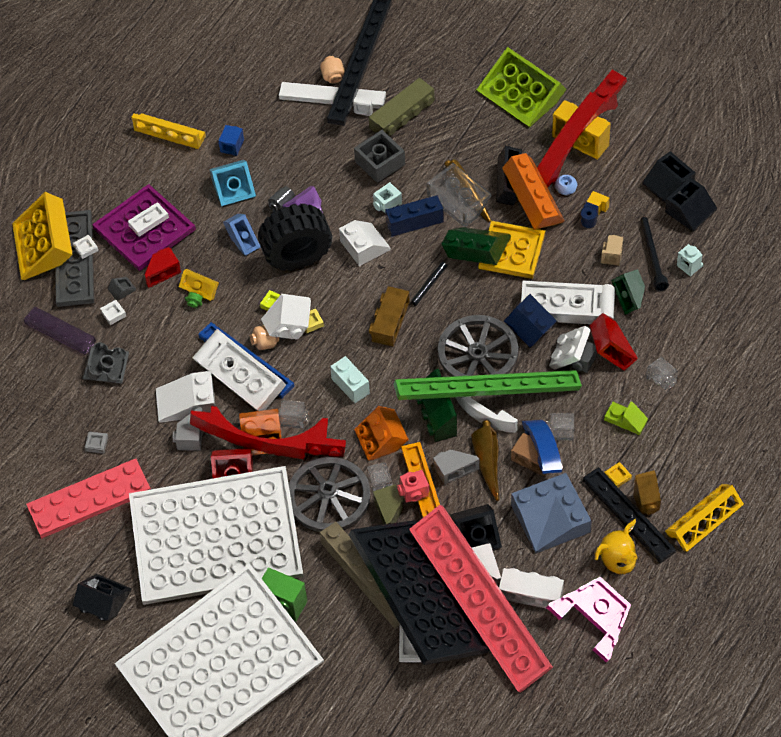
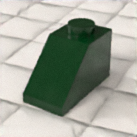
M638 269L624 273L611 280L625 315L641 308L645 285Z

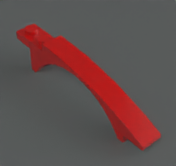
M611 70L596 90L586 96L565 124L537 167L547 188L551 183L555 184L567 155L585 128L603 112L617 108V93L626 84V77Z
M211 406V412L191 410L190 413L191 425L239 446L268 454L303 460L305 453L344 457L346 440L326 438L328 418H322L312 428L299 435L281 439H267L239 430L226 420L217 406Z

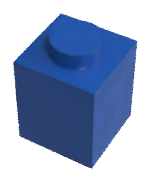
M225 125L219 139L220 152L238 155L244 141L242 128Z

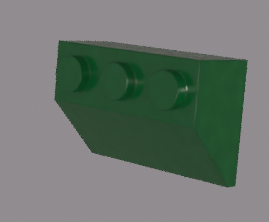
M460 227L448 230L441 245L448 258L497 265L511 235Z
M439 368L431 372L426 378L442 377ZM450 397L416 399L417 404H421L422 409L420 411L423 420L428 422V425H426L428 434L433 436L435 442L457 436V415Z

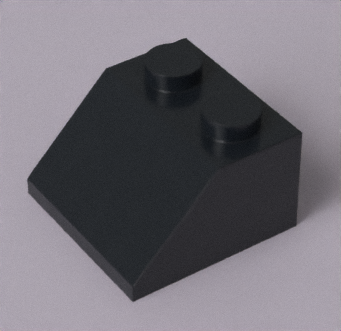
M489 504L450 514L471 548L489 543L492 550L502 548L494 510Z
M95 574L78 583L72 606L79 608L81 612L96 615L100 620L108 621L117 616L132 588Z

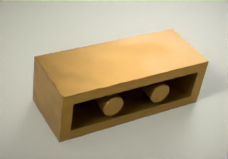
M388 286L386 292L382 293L380 299L381 306L380 308L377 307L375 322L371 323L369 328L372 342L394 347L410 303L409 291Z

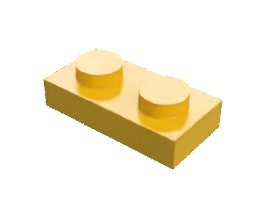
M184 269L179 287L189 292L197 293L211 301L214 300L219 282Z

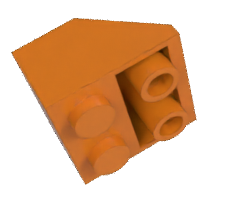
M378 406L354 429L369 461L397 452L409 440L395 409Z
M278 409L239 414L241 431L261 438H282ZM252 449V455L267 454Z

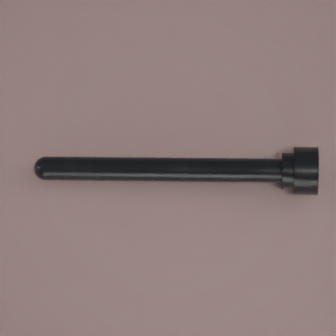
M642 217L641 224L655 274L653 280L654 289L656 291H663L669 287L668 279L662 274L647 217Z

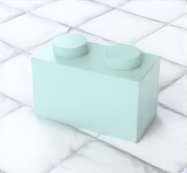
M346 356L330 366L332 380L354 404L370 394L369 381Z

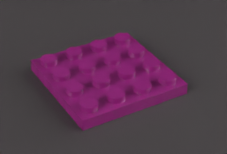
M149 184L92 224L93 229L139 271L149 265L154 253L167 247L172 248L196 230L195 225ZM158 202L168 213L169 218L139 237L129 227L128 221Z

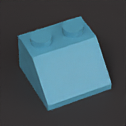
M241 160L209 169L221 206L256 196L247 161Z

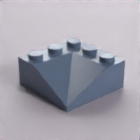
M566 473L511 493V506L535 553L591 533V519Z

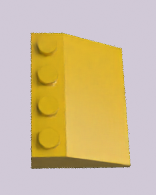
M44 192L12 223L22 280L61 266L73 255L63 199Z

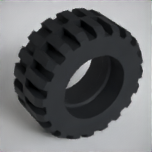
M301 203L300 205L292 204L290 207L285 206L279 211H274L270 217L264 220L258 231V241L267 263L283 271H286V269L295 271V269H303L305 266L313 265L315 261H319L323 255L327 254L333 239L322 211L309 204L307 206Z

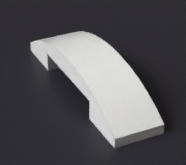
M471 396L455 397L461 407L480 423L489 420L493 429L512 433L517 431L518 420L505 411L501 410L496 415L473 400Z

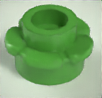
M189 292L188 296L185 297V300L188 301L187 305L197 308L198 305L201 306L203 304V297L197 293Z

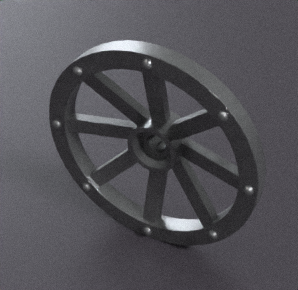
M472 315L454 321L444 330L438 343V358L442 368L450 377L473 376L478 364H482L490 375L509 374L517 362L518 342L513 331L502 321L490 316ZM474 324L483 325L479 342H474L466 326ZM490 326L504 334L489 345H485ZM460 329L470 347H465L448 339L454 332ZM509 340L511 354L489 353ZM445 346L467 355L447 360ZM486 359L508 362L496 372ZM472 361L467 374H463L452 367Z
M324 457L312 460L299 468L289 482L294 518L300 524L313 531L321 532L333 524L323 523L328 503H332L342 521L337 523L343 530L357 523L366 513L370 503V486L366 475L354 463L342 458ZM321 467H334L328 481H325L317 471ZM341 468L355 475V477L335 483ZM310 472L320 486L299 484V482ZM360 482L363 488V498L340 489ZM295 491L317 493L297 507L294 498ZM340 497L360 504V506L351 516L347 517L337 498ZM321 500L322 503L317 522L302 514L304 510Z

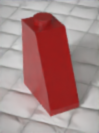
M602 313L590 324L598 354L624 371L638 359L616 321Z

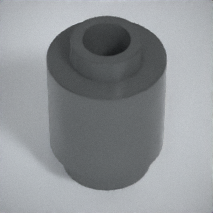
M286 186L280 188L268 200L269 208L273 212L281 210L285 203L295 197L294 192Z

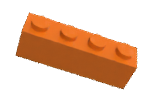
M527 153L511 156L502 169L534 230L563 223L565 220L533 159Z

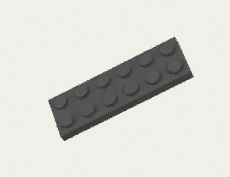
M91 210L65 212L73 255L61 266L56 267L57 307L95 303L93 254L82 259L73 247L74 242L87 235L93 240Z

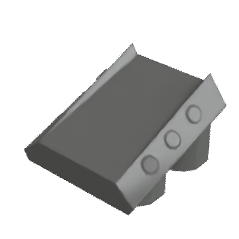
M101 342L94 344L89 349L82 379L122 383L129 352L119 347L113 350L108 349L107 345Z

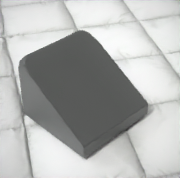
M127 277L111 279L108 290L116 300H120L136 291V288Z

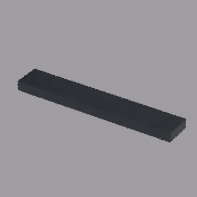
M599 467L583 477V482L625 527L630 521L636 519L635 526L630 532L660 564L676 553V549Z

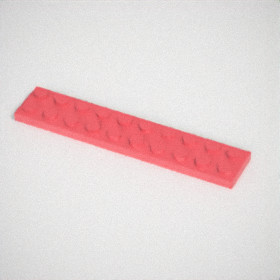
M442 505L437 506L409 529L518 692L524 691L553 668Z

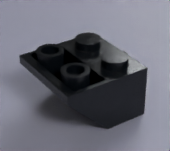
M670 151L656 161L642 184L666 203V199L689 177L695 180L696 172Z
M691 177L666 199L665 213L693 232L717 210L705 187Z

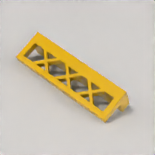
M135 113L132 115L134 131L195 149L200 148L206 137L204 131L142 113L140 115Z
M721 484L666 529L665 532L668 537L676 538L683 551L687 552L743 506L744 503L733 485ZM730 496L736 502L731 508L726 507L727 499ZM721 508L719 518L712 519L713 510ZM702 519L707 520L705 529L698 531L699 522ZM688 531L692 532L691 541L686 543L682 536Z

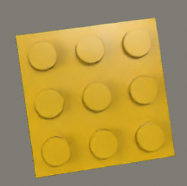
M491 221L488 231L507 233L511 235V238L497 265L479 263V269L533 279L545 238V231Z

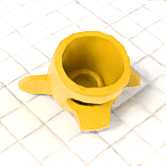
M636 519L630 521L623 531L617 530L607 534L594 552L595 560H598L599 555H601L603 564L614 573L626 574L635 567L637 555L635 544L629 533L635 526ZM617 563H624L626 566L619 567Z

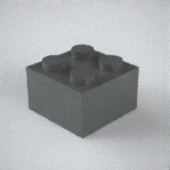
M383 130L354 148L355 162L377 183L405 165V151Z

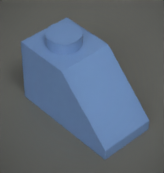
M236 214L223 221L230 238L243 255H247L261 247L245 214Z

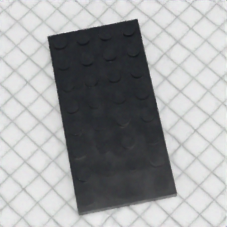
M416 520L351 529L348 535L423 665L485 654L490 651L409 530L417 523Z

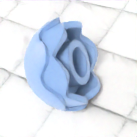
M561 175L556 179L554 185L559 194L566 196L574 193L578 186L576 179L571 175Z

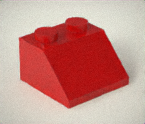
M252 449L212 451L213 479L253 472Z

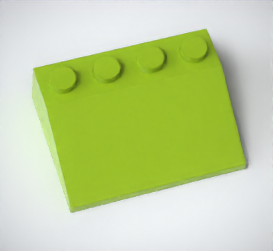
M507 47L476 90L528 127H531L559 101L567 89L556 79Z

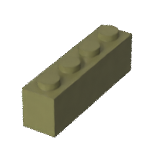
M418 78L369 116V128L375 133L383 130L388 136L393 135L397 129L406 125L411 118L417 116L425 107L430 106L434 102V88L421 78Z

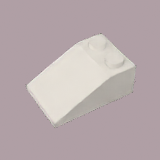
M211 371L191 373L156 388L159 423L182 420L191 413V410L194 411L198 407H202L203 412H211V406H215Z

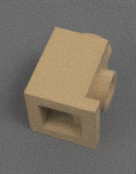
M616 235L608 236V241L603 244L602 264L620 266L623 237Z

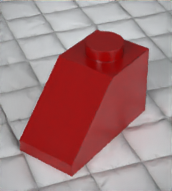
M170 247L161 249L152 255L145 272L148 288L181 273L180 263Z

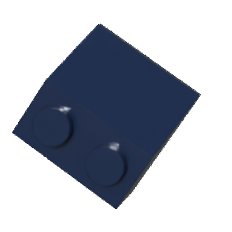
M531 294L504 320L530 348L558 322Z

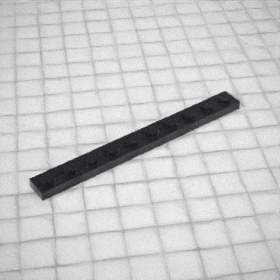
M373 0L328 114L327 123L345 126L353 101L390 10L392 0Z

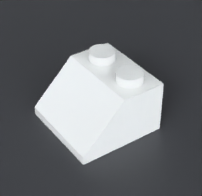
M354 220L339 228L340 242L359 266L391 250L372 223Z
M281 294L261 318L269 335L298 340L309 325L311 299L309 297Z

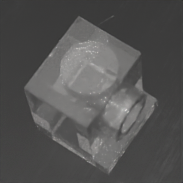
M660 357L647 367L646 378L648 380L652 378L656 385L666 390L667 388H672L677 382V370L664 358Z

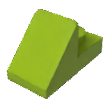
M612 402L604 416V421L640 435L648 418L633 402H630L628 407Z

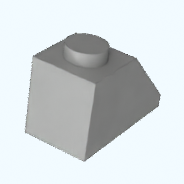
M198 407V408L195 409L194 411H202V412H203V409H202V407ZM190 414L177 423V429L173 431V443H176L177 450L201 451L203 431L190 424Z
M450 449L446 452H440L433 457V468L445 486L479 470V458Z

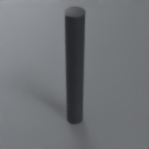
M445 262L439 264L413 297L411 303L414 306H417L447 268Z

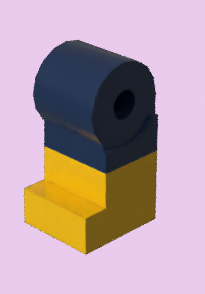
M594 191L591 193L581 211V224L583 227L592 228L596 225L600 212H606L609 208V197Z

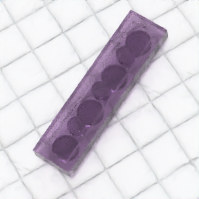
M35 306L24 318L26 325L84 355L87 354L90 347L96 342L94 336Z

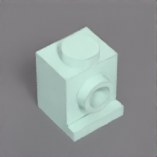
M389 182L373 193V206L377 211L382 210L385 213V209L402 205V193Z
M688 244L678 252L677 266L691 277L703 267L702 254L695 246Z

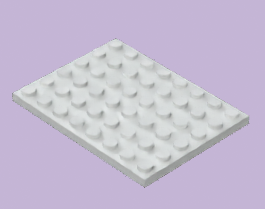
M286 466L129 493L143 605L208 594L248 563L251 564L261 579L268 567L293 578L304 577Z
M248 563L118 660L115 665L168 737H226L322 664L324 660L251 564Z

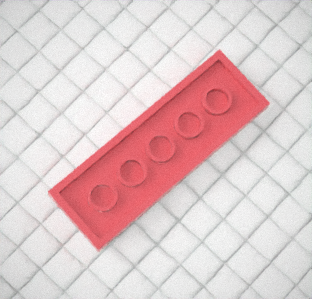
M135 458L29 502L26 505L42 539L130 502L129 493L151 490Z

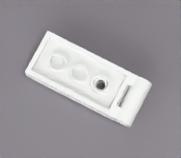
M523 281L521 302L531 294L560 323L591 324L602 313L614 319L615 287L612 285Z
M218 329L214 331L192 357L199 365L207 371H211L214 377L257 411L266 410L286 386L279 377Z

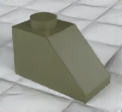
M396 485L373 491L374 503L383 525L396 523L403 511L402 502H405L404 497L399 495Z

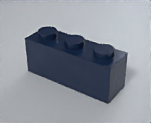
M438 195L385 209L386 224L391 237L444 222L443 207Z

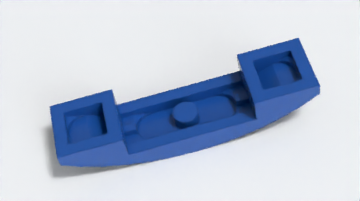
M543 420L522 421L525 433L531 436L538 453V464L542 473L562 472L557 444L546 422Z

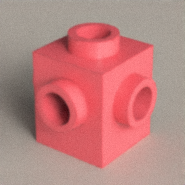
M423 470L407 472L400 476L397 489L399 495L404 497L406 503L416 502L429 496V484Z

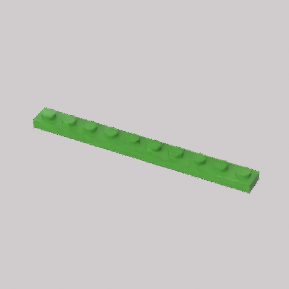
M577 370L396 379L393 384L398 400L578 391L582 387Z

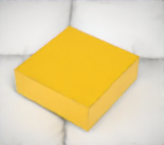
M620 462L604 472L618 488L632 479V475Z

